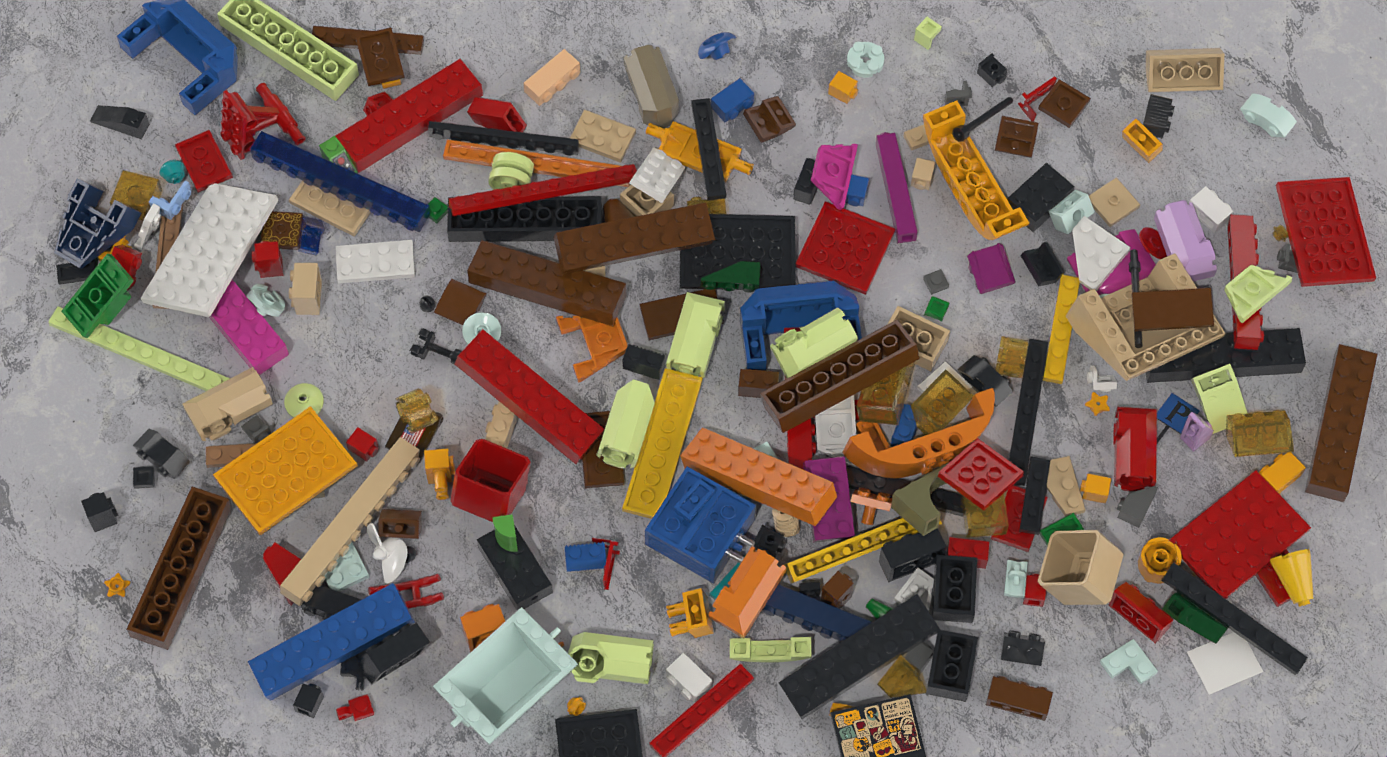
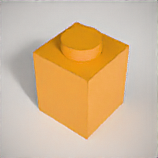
M838 71L829 84L828 94L848 104L858 94V81Z
M1087 474L1086 480L1081 481L1080 491L1083 492L1082 499L1106 504L1111 478Z

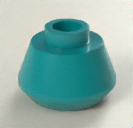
M176 159L169 160L161 166L159 174L168 183L178 184L184 178V163Z

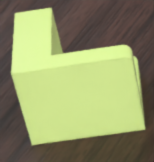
M926 17L915 29L914 41L929 50L932 40L941 31L942 26Z

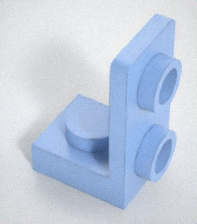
M184 181L170 203L163 198L158 199L152 196L149 201L150 207L153 203L160 206L159 214L172 220L180 212L183 202L188 200L192 191L189 182Z

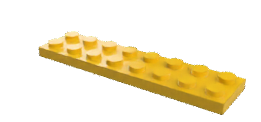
M665 368L638 460L623 503V512L652 519L669 494L702 385V377Z

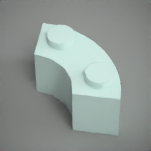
M1252 93L1240 108L1244 118L1249 123L1262 127L1271 137H1286L1297 122L1282 105L1279 108L1271 103L1270 98Z

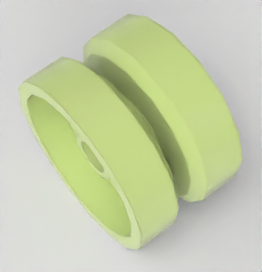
M498 153L493 157L492 171L488 180L489 185L492 189H502L515 185L529 184L533 175L534 163L526 156L518 153Z

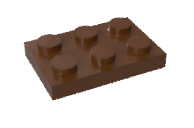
M391 27L355 36L368 87L405 78Z

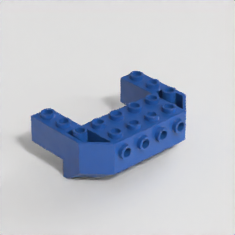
M155 0L144 3L142 5L144 14L117 35L120 48L133 59L160 36L202 73L179 92L182 104L192 114L196 115L237 81V47L185 0Z
M835 281L756 289L740 308V327L746 369L766 371L767 359L763 335L784 333V328L804 327L836 308L843 311L845 314L842 317L843 320H849L858 340H860L862 334L857 297Z

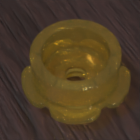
M1281 224L1277 227L1274 226V232H1272L1274 238L1278 242L1281 240L1286 242L1288 238L1287 230Z

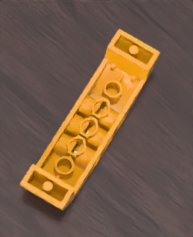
M956 100L923 114L926 135L936 163L966 217L984 238L995 240L1029 225V221L1020 207L1012 209L970 136L962 142L954 139L952 135L953 129L959 125H964L966 118L963 109Z

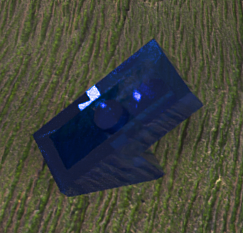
M302 217L298 252L317 256L319 253L320 237L325 230L322 220Z

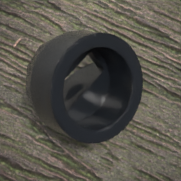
M426 295L420 299V309L423 312L434 310L435 301L431 296Z
M407 546L406 563L413 561L416 557V550L412 546Z

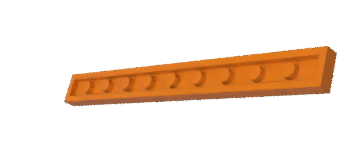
M448 139L443 154L444 160L492 167L493 157L501 152L518 153L526 156L534 163L533 173L557 177L620 167V165ZM626 183L616 186L629 187L630 184Z

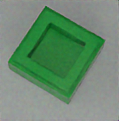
M932 296L924 315L942 322L950 303Z

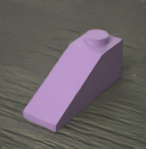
M1191 412L1180 439L1194 452L1211 438L1214 430L1208 421Z

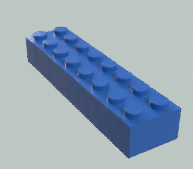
M392 583L249 660L248 663L265 697L271 701L368 649L372 645L381 642L388 635H394L406 624L412 625L416 622L397 586Z

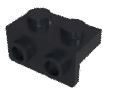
M1043 242L1037 249L1024 251L1020 255L1038 287L1054 284L1064 274L1061 264L1047 242Z
M1009 630V633L1004 632L1001 660L1037 666L1042 665L1045 640L1041 638V635L1029 633V636H1026L1014 630Z

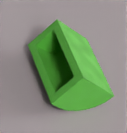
M513 514L493 517L498 544L507 551L518 552Z

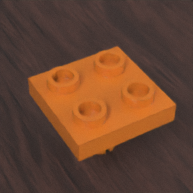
M859 487V490H854L851 502L865 505L861 523L873 525L876 509L890 511L892 498H890V494L879 492L877 495L870 493V489Z

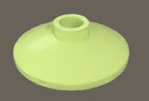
M308 383L293 386L287 392L284 399L285 409L293 418L310 406L318 415L324 404L321 391L316 386ZM306 397V400L301 401L300 398Z

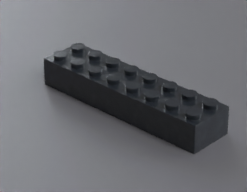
M601 196L552 197L453 216L448 200L447 234L449 242H481V240L486 242L554 241L553 237L557 232L602 223Z
M1300 328L1263 330L1264 340L1260 342L1258 350L1235 349L1233 332L1226 333L1223 338L1146 372L1147 383L1191 380L1194 377L1228 364L1231 365L1235 377L1302 373L1306 360Z
M916 594L778 683L800 718L804 719L940 632V628L918 594Z

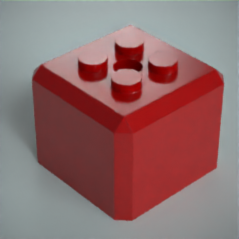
M485 439L476 440L455 471L451 494L452 505L493 522V517L511 515L526 491L531 464L529 458Z

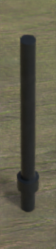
M1133 249L1130 251L1129 262L1132 292H1140L1139 272L1141 268L1138 261V251ZM1142 331L1134 332L1136 348L1143 347Z

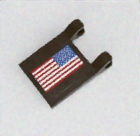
M408 400L385 448L390 450L401 437L420 450L419 463H421L424 457V450L428 449L444 418L442 414L436 412L431 424L411 417L415 410L414 402Z

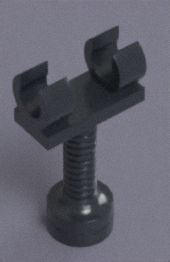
M421 328L418 333L420 335L419 338L426 341L423 348L413 344L409 350L411 355L423 360L429 351L436 352L450 358L452 364H455L457 356L462 352L459 349L450 351L433 344L436 338L435 333Z

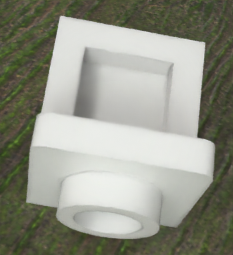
M1090 366V372H1087V382L1091 384L1093 390L1109 392L1111 389H1117V381L1114 375L1097 376L1095 366Z

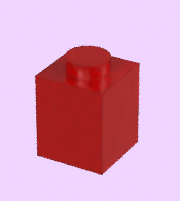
M359 427L356 428L346 441L348 450L366 462L370 457L373 458L379 449L377 439Z
M1039 574L1026 576L1023 605L1043 607L1046 590L1038 582Z

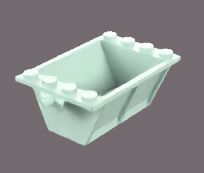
M521 607L433 686L453 707L452 711L456 718L450 723L451 726L454 728L460 722L468 728L471 726L489 745L578 665L554 640L561 630L557 627L548 634Z

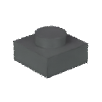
M942 269L923 277L931 295L949 288V283Z

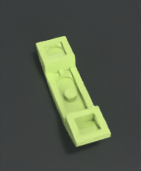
M791 637V640L751 641L750 638L730 639V659L746 662H789L812 658L811 637Z

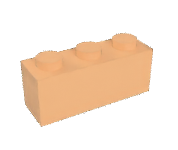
M563 49L523 83L524 92L539 106L544 102H548L557 91L563 90L570 80H574L579 76L580 62Z

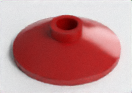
M1150 227L1143 228L1139 233V238L1146 252L1158 259L1167 257L1159 232Z

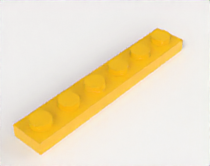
M1067 275L1060 277L1043 381L1062 384L1072 330L1066 314L1077 299L1079 278Z

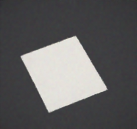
M1235 632L1221 637L1217 644L1209 642L1187 652L1209 695L1263 672L1248 642Z

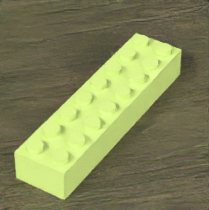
M229 0L217 13L220 26L334 101H337L359 76L357 63L260 0Z

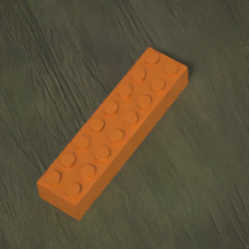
M703 427L680 455L684 468L688 466L725 488L813 526L818 524L837 498L833 482Z

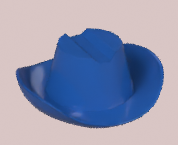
M722 32L707 38L699 46V58L704 59L709 55L714 60L722 58L724 54L730 52L728 40L737 37L730 32Z

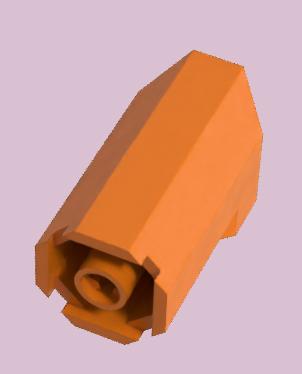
M751 546L728 582L729 588L724 586L713 604V607L716 609L714 612H709V618L744 639L787 571L786 566L782 564L780 568L777 565L779 561L760 549L755 551V547Z

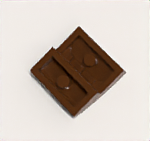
M779 96L762 100L761 105L745 109L743 112L744 117L761 143L784 134L796 126L795 121Z
M1002 116L995 151L1032 158L1039 123Z
M451 279L434 313L464 325L468 317L480 311L487 293Z

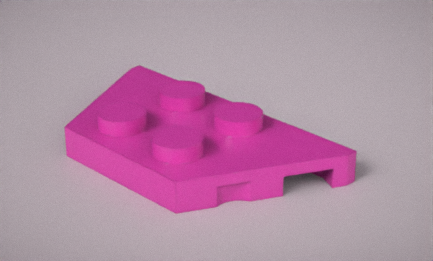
M836 144L835 146L821 145L817 151L811 181L839 210L843 209L858 144L843 146V144Z

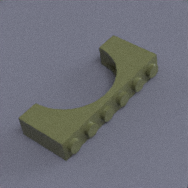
M947 464L941 465L933 472L927 473L924 477L912 481L906 487L898 489L893 493L891 508L923 536L939 527L941 513L933 505L930 495L938 487L947 484L938 477V472Z

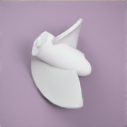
M370 523L367 526V533L370 540L376 545L373 558L375 560H382L384 582L388 584L401 574L407 559V546L400 538L389 537L381 542L374 524Z

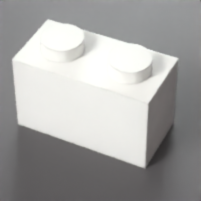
M1206 186L1189 201L1193 204L1198 219L1214 234L1229 221L1230 214H1233L1230 205L1224 203L1213 190Z
M684 653L666 669L667 681L672 686H677L681 690L683 697L688 701L691 699L694 703L697 702L712 688V679Z

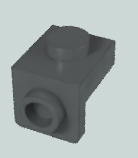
M1286 244L1282 250L1278 251V268L1298 273L1290 245Z

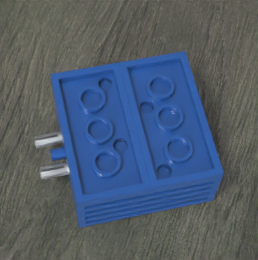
M687 466L646 527L645 545L714 584L730 558L740 564L743 561L744 557L735 553V550L741 552L743 549L740 542L749 547H753L755 541L747 538L745 535L755 521L756 505ZM700 478L715 490V494L695 517L688 522L674 511V506Z

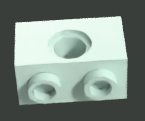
M1074 190L1052 208L1049 214L1055 229L1069 234L1083 216L1088 218L1095 211L1088 194Z

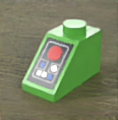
M336 136L319 145L322 158L342 183L358 174L347 151Z

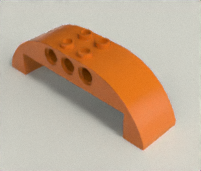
M991 388L976 393L966 408L971 418L969 421L877 452L869 432L866 431L850 437L842 452L851 463L861 470L880 477L904 478L922 473V475L930 473L933 468L951 462L973 441L980 438L990 422L994 410L995 392Z

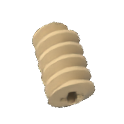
M774 508L772 509L775 531L784 535V537L795 536L799 533V519Z

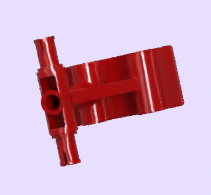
M260 83L256 87V91L264 100L263 104L265 107L247 106L238 92L229 93L228 90L223 91V107L221 110L222 130L220 134L222 139L230 145L232 153L235 156L237 155L240 160L244 159L245 153L250 152L256 147L257 141L253 137L256 135V132L275 123L279 125L284 133L289 134L295 145H300L305 141V136L298 129L297 121L289 113V110L281 102L278 95L270 91L266 83Z

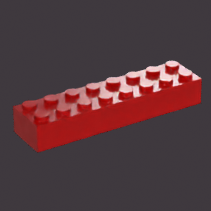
M460 58L335 136L347 151L358 173L426 132L429 121L442 122L471 104L475 97H482V84Z
M484 329L457 356L454 365L574 464L577 465L605 430Z

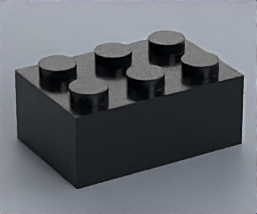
M1046 162L1014 191L1007 200L1013 210L1019 207L1022 209L1029 221V225L1026 227L1034 232L1050 218L1049 211L1072 193L1075 186Z
M938 528L924 536L921 533L907 534L901 540L896 542L889 541L881 547L879 564L889 583L914 573L917 568L922 570L935 565L936 556L945 555L947 546Z
M947 555L936 556L932 612L934 620L973 623L975 616L977 558Z
M417 622L411 626L408 623L400 628L395 636L390 634L378 646L374 644L369 647L366 653L361 656L362 660L358 666L369 683L373 685L419 656L430 644V641Z
M940 629L936 636L926 694L963 702L967 701L978 637Z

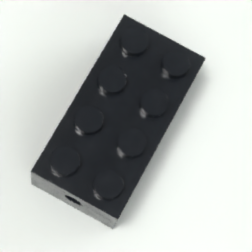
M516 526L515 534L518 552H511L502 548L496 540L495 530H492L477 539L478 549L517 611L521 607L525 609L552 594L551 582Z

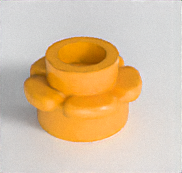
M573 697L567 703V711L570 715L573 714L574 716H579L586 707V703L583 702L581 697Z

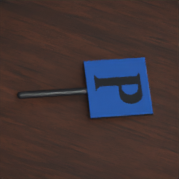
M1171 393L1157 412V419L1166 425L1157 437V444L1169 428L1182 434L1189 414L1193 412L1198 415L1200 410Z

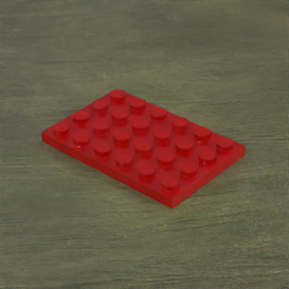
M1350 177L1277 182L1275 186L1301 287L1374 282L1376 274Z
M1255 470L1169 539V541L1179 547L1182 560L1206 586L1227 599L1270 564V559L1281 555L1308 533L1311 527Z

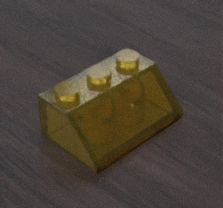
M945 369L911 404L917 428L924 435L943 430L970 402L974 395Z
M1285 410L1227 415L1226 437L1235 457L1294 452L1291 424Z

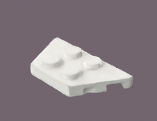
M854 395L815 416L817 451L833 458L844 457L843 449L849 438L856 435ZM845 457V462L847 464L857 467Z

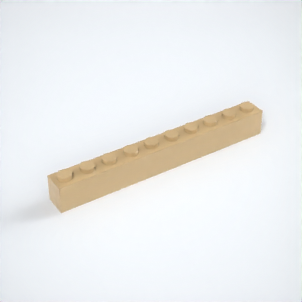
M401 437L396 441L280 585V593L298 606H301L304 601L308 602L314 588L322 585L328 571L332 572L337 565L338 558L345 556L348 552L349 544L352 541H357L361 535V529L364 526L367 527L372 522L373 514L376 511H381L385 505V499L388 496H393L397 489V484L399 482L403 483L408 476L409 469L411 467L415 468L419 463L420 450Z

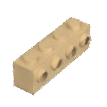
M498 402V405L495 404L492 410V421L487 423L485 440L508 448L518 417L502 403Z

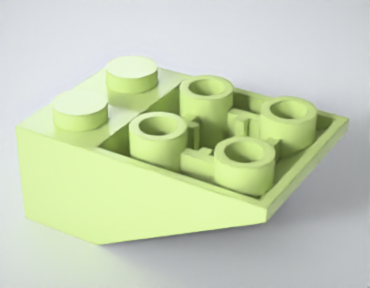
M1230 364L1191 379L1205 417L1214 430L1213 434L1250 420L1237 379Z

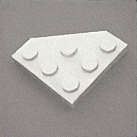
M1083 216L1072 230L1079 283L1089 290L1095 289L1097 291L1129 253L1130 247L1086 216Z

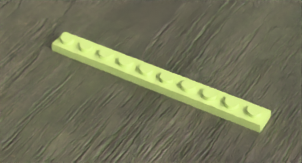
M58 306L48 321L52 327L204 391L230 379L101 324L96 327L88 338H84L61 312L63 308Z

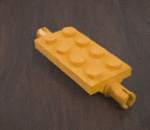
M674 121L669 128L666 127L665 129L652 123L648 124L646 134L660 139L661 145L659 150L665 152L670 158L680 161L682 165L703 173L696 131ZM717 139L724 182H727L734 169L750 175L754 164L739 159L742 149Z

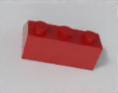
M1127 582L1114 590L1112 599L1108 606L1155 644L1168 631L1174 621L1164 610L1159 609L1151 598L1143 596L1135 585H1130Z

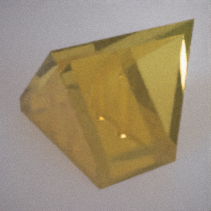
M902 655L898 657L877 684L890 698L926 693V688L916 669Z

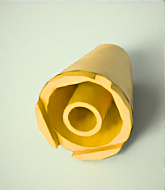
M1299 550L1270 559L1271 565L1293 604H1298L1299 607L1311 604L1310 600L1314 598L1310 550Z

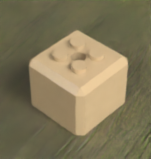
M1098 530L1055 531L1050 536L1038 582L1064 605H1106L1112 599L1124 554Z

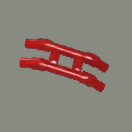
M439 574L395 584L399 591L412 590L413 600L405 601L408 609L430 606L444 600L442 592L421 598L419 587H427L441 581ZM388 585L368 587V594L372 595Z

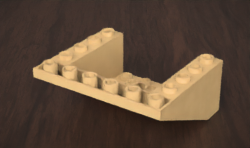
M1175 253L1159 260L1150 275L1139 281L1140 292L1197 289ZM1132 284L1102 298L1099 297L1095 289L1081 294L1066 314L1074 331L1126 381L1223 338L1226 334L1214 316V327L1142 331L1143 347L1136 348L1131 297Z

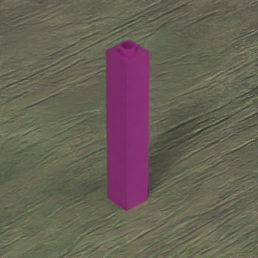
M884 132L876 136L875 145L893 226L896 229L897 244L916 241L918 232L896 134Z

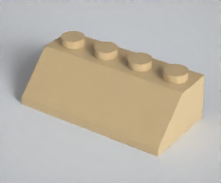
M1221 48L1146 50L1145 69L1148 92L1223 90L1225 53Z

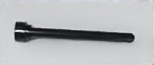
M1007 97L969 124L959 125L952 131L954 139L958 142L967 139L970 131L1012 104L1013 98Z

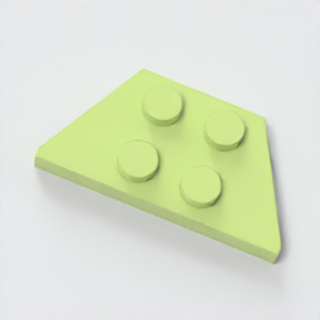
M1250 265L1225 286L1224 291L1238 319L1243 323L1292 282V277L1288 275L1286 278L1274 275V271L1263 270L1260 267Z

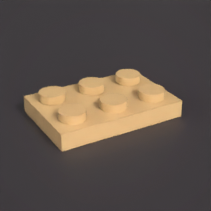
M584 110L570 139H579L580 148L621 163L636 134V129Z

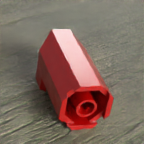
M1117 407L1115 418H1118V420H1116L1113 427V445H1115L1114 486L1118 487V485H1121V490L1132 492L1143 490L1147 486L1153 487L1156 484L1157 409Z

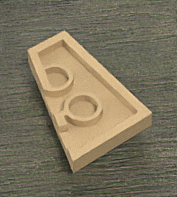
M1070 456L1050 460L1046 488L1052 495V499L1065 517L1072 513L1075 515L1085 513L1084 503Z

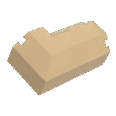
M252 367L182 403L201 440L206 441V438H209L212 441L228 434L232 430L230 427L232 424L235 426L238 422L269 407L273 403L269 393L266 394V387L259 374Z

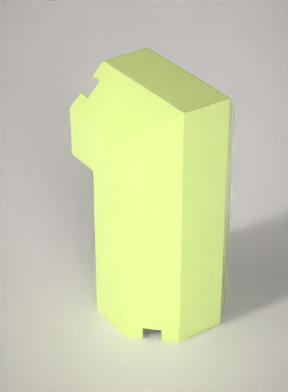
M687 292L666 362L667 369L674 368L678 372L694 376L701 375L702 378H705L716 337L719 335L723 316L720 312L725 310V301Z
M836 308L810 324L801 327L799 332H796L795 329L789 330L775 339L776 345H770L786 378L797 374L858 340L849 320H843L842 317L845 314L841 309Z
M633 379L617 390L597 452L599 458L601 455L604 457L603 461L606 464L618 468H626V465L630 464V468L635 467L655 404L649 384Z
M589 632L580 633L572 637L568 654L578 663L571 672L579 682L595 683L600 678L648 684L653 657V640Z

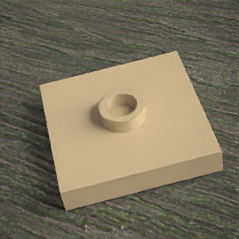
M1117 177L1089 195L1093 209L1109 227L1140 208L1139 202Z

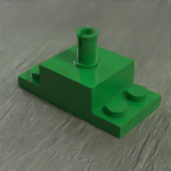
M106 254L61 312L82 337L88 338L99 324L109 325L132 296L127 289L134 280L112 254Z

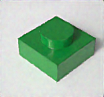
M434 197L422 211L424 215L438 224L448 213V206Z

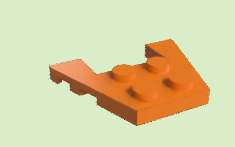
M556 316L561 335L581 329L591 356L590 360L573 364L578 383L625 354L628 345L618 317L612 327L581 318L580 316H573V318Z

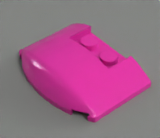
M1130 229L1119 232L1115 237L1128 245L1130 251L1133 249L1138 251V261L1141 268L1139 281L1147 278L1156 264L1150 254L1144 249L1136 230ZM1130 251L1096 291L1098 295L1111 294L1132 284L1131 273L1129 272ZM1073 253L1067 257V261L1077 278H1079L1076 254ZM1082 285L1085 292L1090 291L1087 287Z

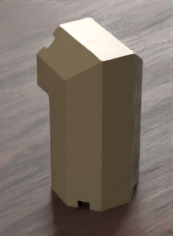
M652 45L634 48L631 51V56L628 57L626 55L624 57V67L638 102L642 121L646 125L652 123L661 128L671 126L675 117L679 114V99L660 48L656 47V49H653Z

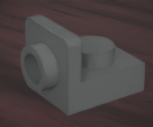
M963 81L962 90L953 89L946 91L945 105L957 100L960 106H968L969 98H972L971 87H968L967 81Z
M258 415L241 426L242 430L254 444L271 434L270 427L267 424L265 425Z

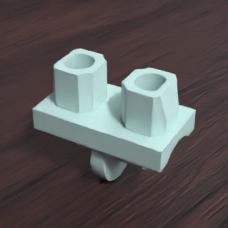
M1007 560L1004 596L1024 598L1028 562Z

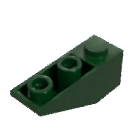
M740 261L701 278L700 287H704L706 290L724 288L725 291L740 289L748 293L754 292L759 288L760 262Z
M1178 592L1174 593L1162 608L1178 623L1215 644L1218 643L1228 630L1225 625Z

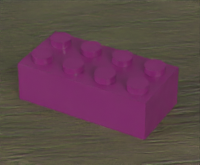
M845 456L805 461L803 463L804 470L833 482L837 498L816 526L811 525L813 543L853 538L855 533Z

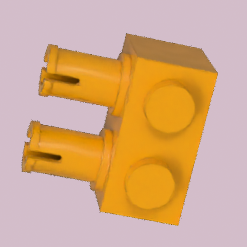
M448 449L424 450L428 484H435L436 499L446 500L449 498L448 482H452V475H455L453 455L449 456Z
M702 588L683 592V602L666 605L669 618L686 614L685 621L669 624L672 637L688 632L694 638L714 634L712 619L708 615L710 612L708 596Z

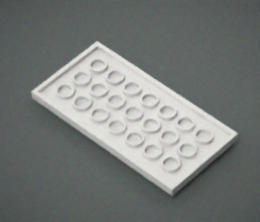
M217 183L208 186L141 297L142 302L210 317L277 204V196Z

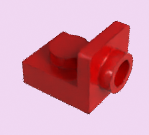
M385 91L370 96L366 100L363 111L368 116L392 101V98Z

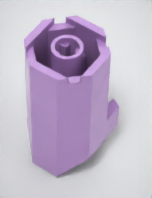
M1182 200L1165 205V210L1162 212L1160 209L1157 210L1154 221L1167 257L1175 253L1192 281L1214 277L1217 271L1216 265H1212V260H1216L1210 240H1206L1193 204L1191 202L1187 204L1186 201Z

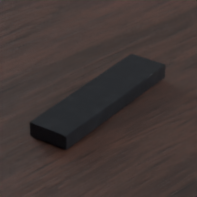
M1030 457L1019 532L1035 535L1040 533L1050 466L1049 459Z

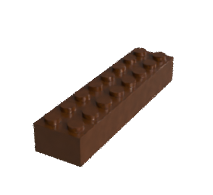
M706 202L557 232L553 237L562 275L709 245L715 240Z
M481 240L467 270L470 284L612 327L627 296L626 283L583 270L562 275L560 264L483 240Z
M895 320L761 392L760 395L764 408L781 432L784 433L919 360L917 344L900 322Z
M1341 344L1338 345L1333 358L1305 493L1344 502L1349 494L1377 353Z
M193 486L191 487L126 629L131 638L166 650L169 649L232 509L229 498Z

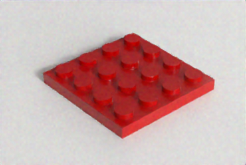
M825 201L795 263V267L829 281H835L839 285L866 295L896 229L844 208L839 210L834 204Z

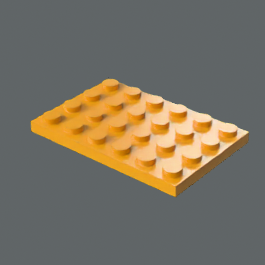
M310 406L218 470L213 476L257 533L262 535L358 465Z

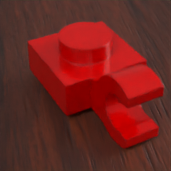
M368 694L348 700V707L344 706L336 709L339 721L352 716L354 721H358L374 715Z

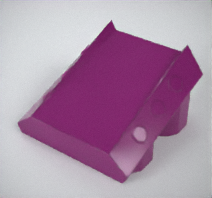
M997 243L981 250L972 251L967 255L969 260L968 269L974 275L975 285L980 294L1016 283L1003 244Z

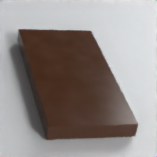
M1211 288L1132 292L1131 294L1134 332L1214 327Z
M703 289L690 292L718 299L715 290ZM687 293L639 304L648 341L675 335Z
M610 411L586 413L605 429ZM603 434L582 458L585 489L624 485L623 468L606 464L603 461L604 457L602 455L600 458L597 456Z

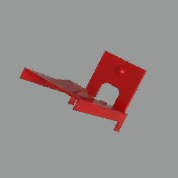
M1055 76L1028 95L1025 92L1022 94L1026 100L1024 104L1020 102L1018 105L1032 122H1034L1037 114L1029 105L1054 87L1057 80Z
M592 538L593 544L594 542L596 544L598 542L600 544L602 542L610 543V546L605 545V548H609L603 576L604 590H609L615 554H620V551L613 550V546H618V542Z

